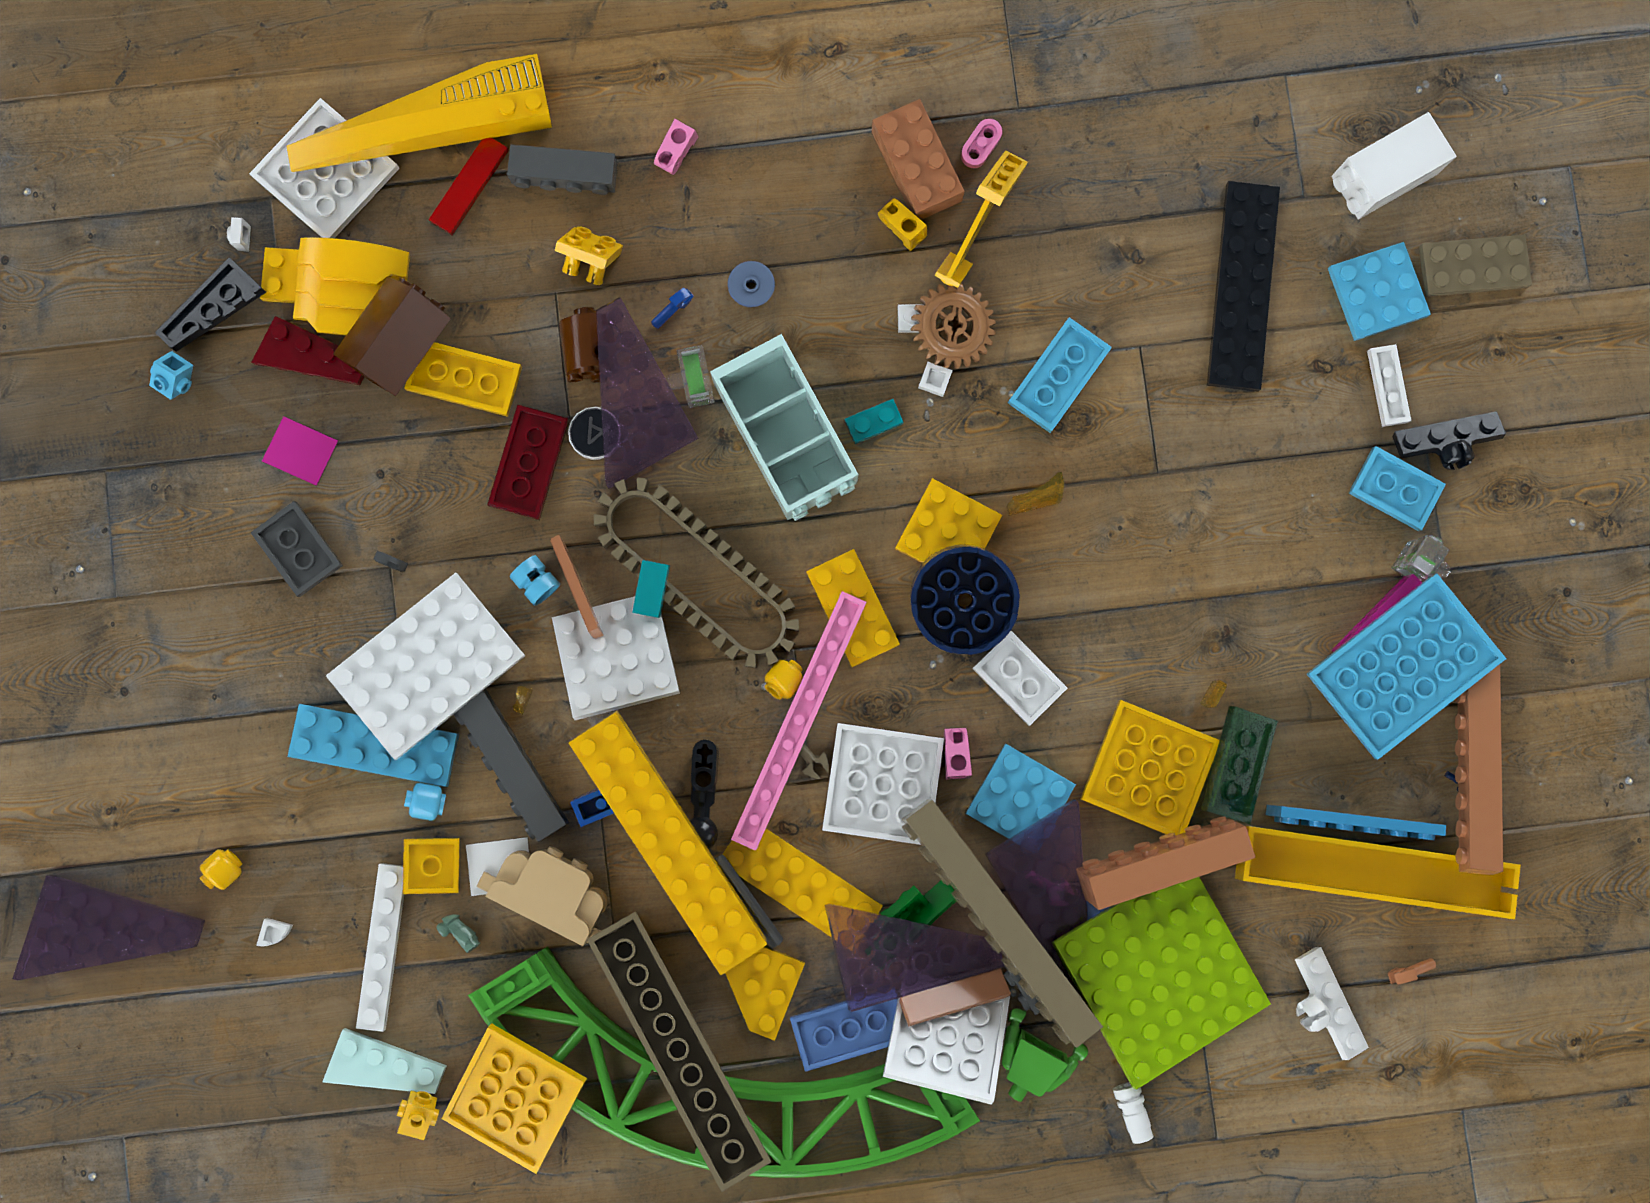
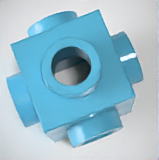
M171 351L153 362L150 370L149 386L172 400L190 389L193 364Z

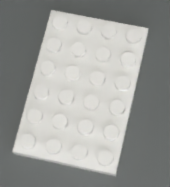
M454 573L328 673L326 677L392 758L398 760L518 663L525 655L461 577Z

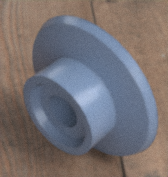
M756 261L743 262L737 265L729 275L728 291L731 297L742 306H760L767 302L774 292L775 280L773 274L762 263ZM749 283L756 284V287L754 289H748L747 285Z

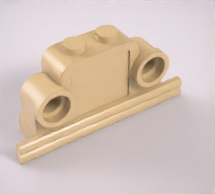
M549 846L548 849H540L532 854L524 850L513 852L505 859L496 877L483 872L476 887L487 892L485 897L581 946L588 943V938L601 932L595 926L601 914L607 908L608 898L602 889L591 887L593 874L587 869L588 865L583 861L575 858L570 861L562 857L564 853L561 850Z

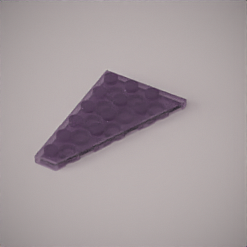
M1073 799L985 853L1025 924L1073 988L1077 990L1051 943L1087 921L1086 900L1076 868L1083 866L1080 810L1077 800Z

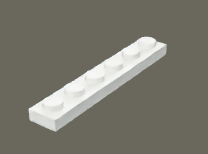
M380 863L378 866L356 1029L381 1032L386 1030L404 901L403 866Z

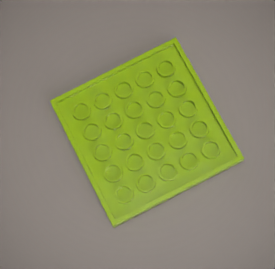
M1200 877L1113 905L1051 942L1085 1004L1103 1026L1100 1030L1131 1086L1136 1090L1271 1005Z

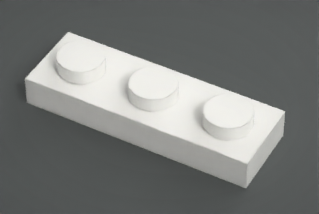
M1396 344L1370 348L1367 353L1382 427L1409 423L1411 416Z

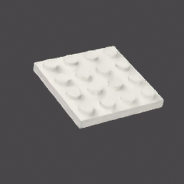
M320 98L249 174L321 238H335L400 168L388 156L291 172L287 145L347 121Z
M635 596L592 607L603 632V636L597 639L593 638L588 632L580 611L552 617L574 720L680 694L662 614L660 618L632 613Z
M837 723L822 830L921 845L917 839L911 840L902 829V826L905 825L902 818L927 799H932L936 802L944 738Z
M904 969L883 1077L992 1105L995 1098L1010 996L908 1027L899 1003L900 997L952 983L953 981Z

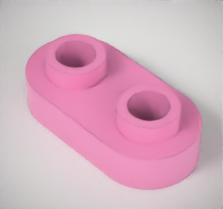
M985 119L981 121L964 144L961 159L967 167H981L999 143L1002 136V127L996 120ZM990 132L993 137L986 138L984 133ZM976 153L978 158L972 159L969 154Z

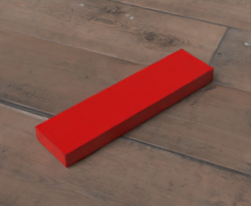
M493 138L482 139L430 216L429 221L453 236L508 153V148Z

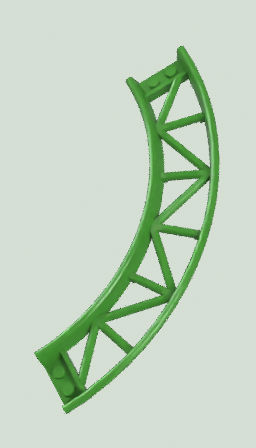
M548 946L468 995L488 1027L492 1023L508 1032L497 1019L502 1014L577 1026L578 1028L551 1058L561 1063L587 1034L610 1119L579 1099H576L571 1109L599 1128L632 1145L683 1164L709 1170L697 1146L695 1154L656 1142L625 1128L677 1110L673 1100H669L629 1114L651 1070L657 1071L642 1042L611 1021L589 1001L559 965ZM551 985L576 1015L518 1004ZM599 1036L625 1055L642 1064L620 1108L617 1105ZM885 1064L847 1076L806 1082H764L725 1076L737 1098L782 1102V1151L748 1117L764 1149L779 1164L766 1165L749 1176L800 1178L835 1175L867 1169L924 1151L954 1137L980 1122V1119L964 1097L919 1086L931 1105L928 1106L875 1089V1087L895 1081L894 1079L883 1077ZM845 1096L793 1152V1102ZM867 1098L938 1120L944 1128L913 1142L881 1152ZM857 1101L870 1155L832 1163L797 1165L854 1102Z

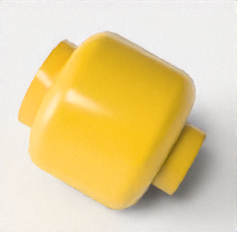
M779 660L765 674V689L778 700L793 697L803 679L802 667L794 660L789 662Z
M218 849L200 865V871L203 874L200 880L209 889L215 886L220 890H224L242 874L240 866L243 863L229 849L226 851Z

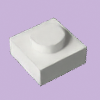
M231 217V226L227 229V238L230 244L238 251L249 252L251 226L243 218Z
M923 304L898 305V333H919L918 331L910 330L912 326L918 324V322L911 320V317L920 314L914 310V307Z
M927 362L918 388L943 397L953 370Z

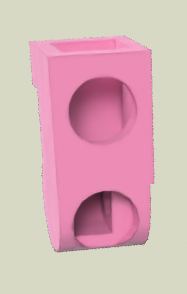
M674 119L656 154L654 165L674 175L679 169L683 158L686 157L692 145L694 146L698 139L696 131Z
M944 729L946 780L970 778L972 771L967 729Z

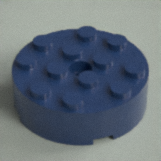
M973 545L946 547L926 559L914 576L910 590V606L914 620L923 636L941 650L968 655L987 651L999 644L1009 634L1017 620L1020 594L1016 579L1009 567L1000 558L984 548ZM960 594H970L972 602L966 607L959 606L957 600Z

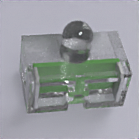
M703 345L678 349L677 355L681 372L668 375L665 378L666 387L670 390L684 388L689 408L715 403L709 375L704 376L709 371Z
M1425 535L1418 538V540L1408 541L1391 568L1403 576L1414 574L1419 580L1431 578L1435 573L1441 578H1445L1450 574V566L1443 560L1450 549L1443 546L1444 542L1438 537Z

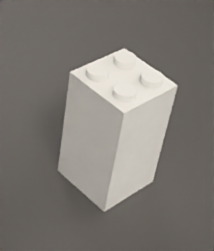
M1428 112L1348 157L1331 177L1333 178L1336 190L1341 192L1346 199L1349 211L1355 214L1359 220L1433 178L1457 156Z

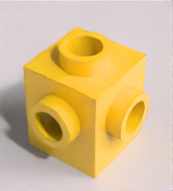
M410 1091L408 1099H402L397 1112V1116L401 1117L397 1133L424 1140L429 1126H435L440 1110L435 1109L437 1098L424 1091Z

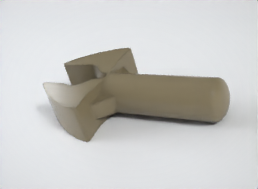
M804 743L799 753L806 761V768L802 772L809 777L821 779L814 772L812 762L821 763L824 769L829 772L826 754L823 752L820 756L814 755Z

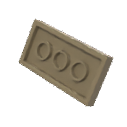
M1525 234L1422 243L1419 246L1425 297L1521 289L1532 285Z

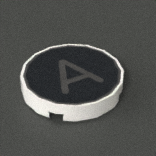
M600 407L585 408L578 412L571 420L568 430L569 441L574 450L582 457L591 460H599L612 455L619 447L622 437L620 424L616 417L607 409Z

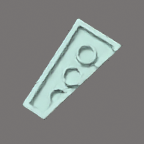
M344 1028L340 1034L323 1082L402 1091H424L435 1094L438 1091L447 1065Z

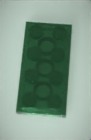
M1236 706L1228 707L1201 810L1251 824L1277 727V720Z

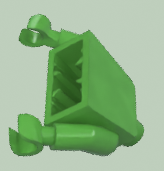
M1016 1008L1012 1009L1008 1016V1021L1011 1023L1010 1026H1007L1002 1065L1006 1069V1078L1013 1082L1008 1094L1013 1099L1022 1102L1028 1091L1041 1097L1045 1092H1052L1067 1081L1079 1065L1078 1061L1084 1060L1088 1055V1048L1083 1043L1077 1048L1074 1046L1072 1055L1067 1058V1054L1023 1029L1020 1030L1019 1024L1024 1019L1026 1011Z

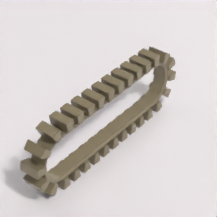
M637 477V491H628L627 483L623 479L614 483L621 494L614 501L603 492L598 503L609 508L607 516L594 514V526L596 528L607 526L609 533L597 538L605 549L615 541L620 545L611 554L621 563L627 553L631 554L632 557L623 565L633 574L639 564H642L643 559L617 537L613 529V516L618 506L625 500L641 497L655 503L778 611L782 620V630L777 641L763 650H749L741 646L667 581L666 586L670 590L665 593L664 601L672 606L677 596H679L683 601L675 606L674 610L683 618L690 607L696 612L686 620L697 628L701 619L704 618L708 624L699 631L707 639L710 638L715 629L718 630L721 634L711 642L720 650H722L727 640L734 644L724 652L731 660L734 661L741 650L748 654L744 666L756 668V655L766 654L770 667L779 661L772 652L779 645L788 653L791 652L795 642L784 638L786 630L799 632V619L786 621L784 613L795 609L791 599L788 597L780 606L773 601L782 594V590L774 583L768 593L765 594L761 589L770 581L762 573L759 574L755 583L748 578L757 572V569L751 563L747 562L742 572H740L736 567L745 560L736 550L730 560H726L723 556L730 552L732 548L723 539L716 550L711 547L713 543L720 539L712 529H709L703 540L699 534L707 526L698 517L691 528L687 526L686 523L695 516L689 509L684 507L679 517H677L674 512L681 508L682 504L674 496H671L667 505L664 506L661 502L670 496L666 489L659 484L655 493L651 495L647 493L650 485L649 480Z

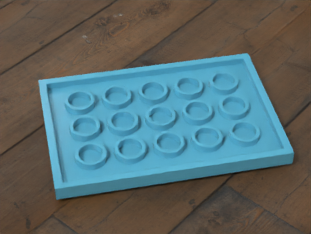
M1435 573L1310 670L1307 676L1373 758L1378 760L1506 660V657L1441 577Z

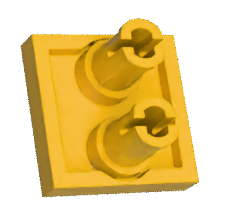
M574 227L557 241L555 251L566 255L562 272L567 274L568 270H570L569 275L577 276L580 263L583 261L590 264L586 280L591 283L594 279L593 284L602 285L605 269L621 255L623 245L616 243V240L612 237L595 235L588 228Z

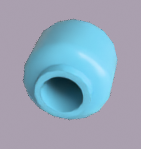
M417 783L413 791L407 790L404 806L409 807V815L412 818L433 821L437 815L442 816L446 794H442V789L439 786Z

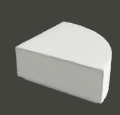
M265 918L256 946H269L282 941L290 933L293 925Z

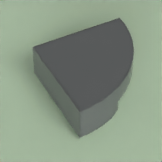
M377 551L374 556L376 562L400 572H405L408 563L380 551Z

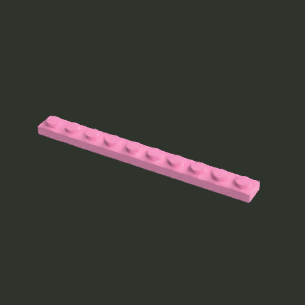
M843 591L841 592L731 840L756 851L866 605L865 601Z

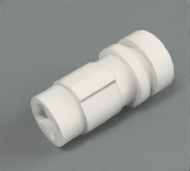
M1130 1082L1114 1087L1115 1099L1118 1100V1108L1122 1109L1127 1131L1130 1133L1132 1143L1139 1144L1151 1140L1154 1136L1147 1111L1143 1105L1145 1099L1140 1094L1142 1092L1141 1087L1136 1090L1131 1086Z

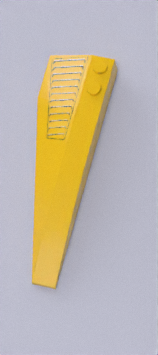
M533 54L485 62L289 144L286 147L291 172L552 128L538 55Z

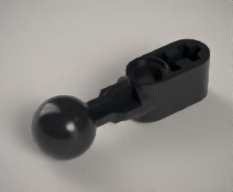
M700 740L694 745L692 752L690 802L694 805V817L689 821L703 843L710 849L716 843L718 837L717 827L710 819V807L715 803L719 750L710 740ZM705 745H708V749L713 751L712 755L707 756V764H713L712 769L707 767L697 768L698 763H704V757L699 754V750H704ZM701 772H708L711 775V783L707 787H700L697 783V777Z

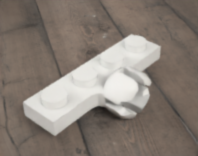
M1315 947L1295 959L1296 964L1309 989V996L1299 1002L1296 1007L1297 1016L1305 1012L1307 1013V1016L1300 1020L1303 1027L1311 1032H1319L1326 1027L1342 1060H1350L1369 1048L1322 948Z

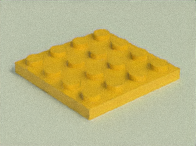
M1119 700L1080 800L1165 835L1185 833L1184 829L1189 825L1221 740Z
M491 1023L441 1119L537 1174L587 1078Z

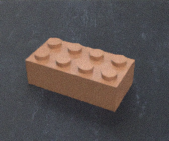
M920 99L872 120L871 132L908 209L922 220L962 202L965 191Z

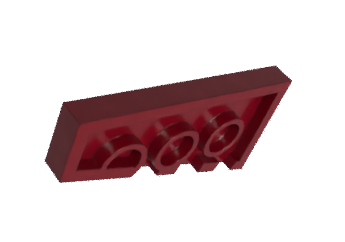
M277 316L271 322L251 363L258 366L273 367L278 370H288L303 375L318 376L359 386L364 379V376L333 355L338 345Z

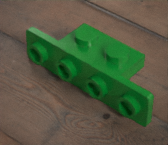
M940 880L924 896L913 885L909 890L904 891L895 903L880 913L874 923L883 933L864 950L878 969L882 970L956 902L951 894L954 889L950 884L947 886Z

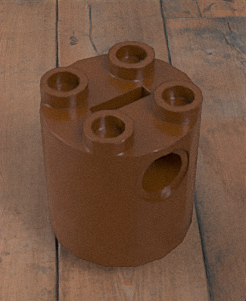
M592 307L575 309L573 311L574 315L566 317L559 322L567 381L569 383L583 381V379H591L592 383L607 381V376L619 373L612 318L608 314L596 312Z

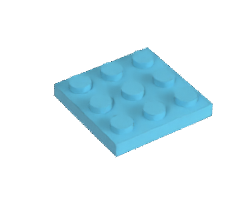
M1404 242L1331 265L1328 268L1354 341L1431 315Z
M1004 744L965 814L1036 855L1076 784L1013 747Z

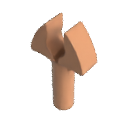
M1429 958L1406 968L1396 967L1388 972L1390 983L1397 982L1398 985L1417 980V975L1435 969L1436 962L1434 959Z

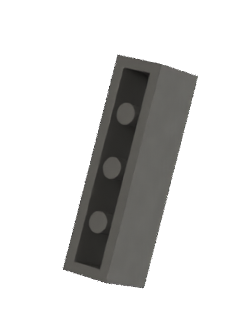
M510 144L507 176L510 182L519 188L540 186V188L549 191L556 188H565L573 193L589 190L598 195H606L608 192L615 193L618 162L615 153Z

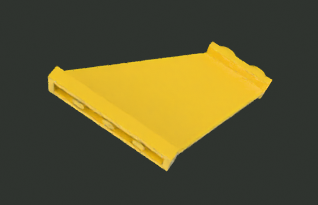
M1005 150L980 184L976 194L984 198L985 201L958 254L950 252L935 274L944 284L958 288L972 268L973 263L964 258L993 205L1000 206L1024 172L1028 164L1024 159Z

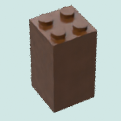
M388 276L333 355L375 385L396 396L451 318L443 312L445 307L436 300H430L426 297V292L414 283L410 284L401 277L399 280Z

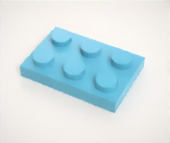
M1375 446L1371 449L1349 494L1420 531L1427 522L1446 484Z

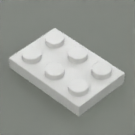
M1012 631L972 668L1028 726L1068 689Z

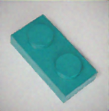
M894 399L845 418V423L854 444L901 426L904 423Z

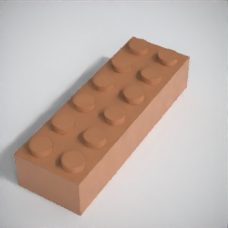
M1225 816L1210 820L1211 824L1203 827L1201 825L1187 827L1184 829L1185 833L1175 835V833L1159 837L1160 841L1152 844L1150 842H1142L1134 845V849L1124 852V850L1114 851L1108 854L1109 858L1100 861L1098 859L1087 860L1082 863V867L1076 868L1085 900L1098 910L1253 859L1255 854L1245 825L1235 822V820L1226 819Z

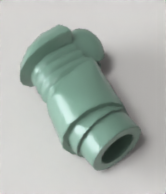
M452 914L443 917V922L439 923L436 927L442 937L452 933L466 953L471 952L480 945L476 936L477 933L460 921V915Z

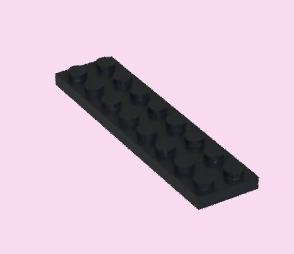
M1228 181L1226 184L1207 386L1256 392L1261 390L1280 187L1235 181Z

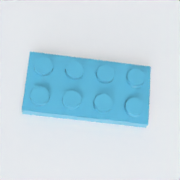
M1069 317L1010 398L1008 404L1051 433L1112 347Z

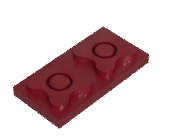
M517 404L487 505L489 507L540 521L568 427V418Z

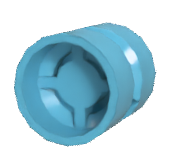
M536 555L522 562L509 576L519 589H525L524 595L534 606L546 600L560 586V582L551 572H545L546 566Z

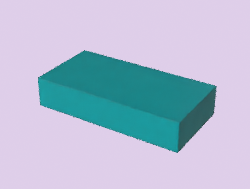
M642 560L632 613L660 618L670 565Z

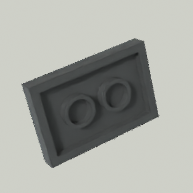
M295 501L250 532L297 597L307 593L343 566L300 505Z

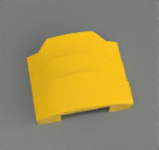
M300 238L293 319L308 321L317 333L347 335L388 276L399 280L400 277L406 281L408 280L409 252L353 240Z

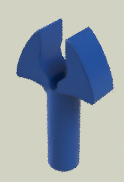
M682 288L669 298L671 302L651 321L652 325L659 329L679 308L684 309L694 297L688 289Z

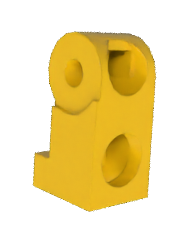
M893 198L878 212L880 220L903 241V245L908 250L912 251L927 237V225L897 199Z

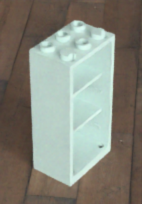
M782 334L710 371L715 388L787 520L791 518L794 521L799 520L808 514V509L814 506L821 508L832 501V496L838 493L843 496L855 489L854 485L857 484L859 474Z

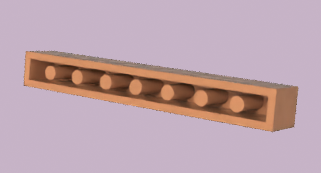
M1500 664L1455 699V702L1458 703V714L1455 717V728L1458 729V740L1455 744V753L1458 756V767L1455 771V779L1458 782V794L1455 799V805L1459 809V820L1456 823L1455 831L1459 837V848L1456 851V862L1459 864V872L1485 875L1503 872Z

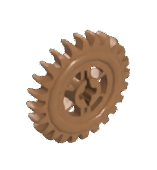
M962 283L956 289L954 286L947 285L946 290L941 284L937 286V292L929 289L927 293L930 298L921 296L920 301L923 305H916L914 307V310L920 314L911 317V320L918 322V324L912 326L910 330L919 332L913 338V341L923 342L918 351L928 349L925 359L935 355L934 364H939L943 359L945 368H948L952 361L955 369L960 367L961 361H963L965 367H968L971 364L970 357L974 362H978L980 360L978 352L986 355L987 349L984 345L991 346L993 344L988 336L996 334L990 328V326L996 324V321L989 319V316L994 312L993 310L985 309L989 302L987 300L980 302L982 296L980 292L975 296L972 295L973 288L971 286L964 291ZM947 307H952L951 313L948 315L941 311ZM964 310L970 318L965 319L961 311ZM937 316L942 320L939 324V329H936ZM951 321L953 322V327L957 328L954 332L952 331V326L948 325ZM971 321L972 331L969 336L965 330L967 323ZM959 336L966 339L965 342L956 344Z

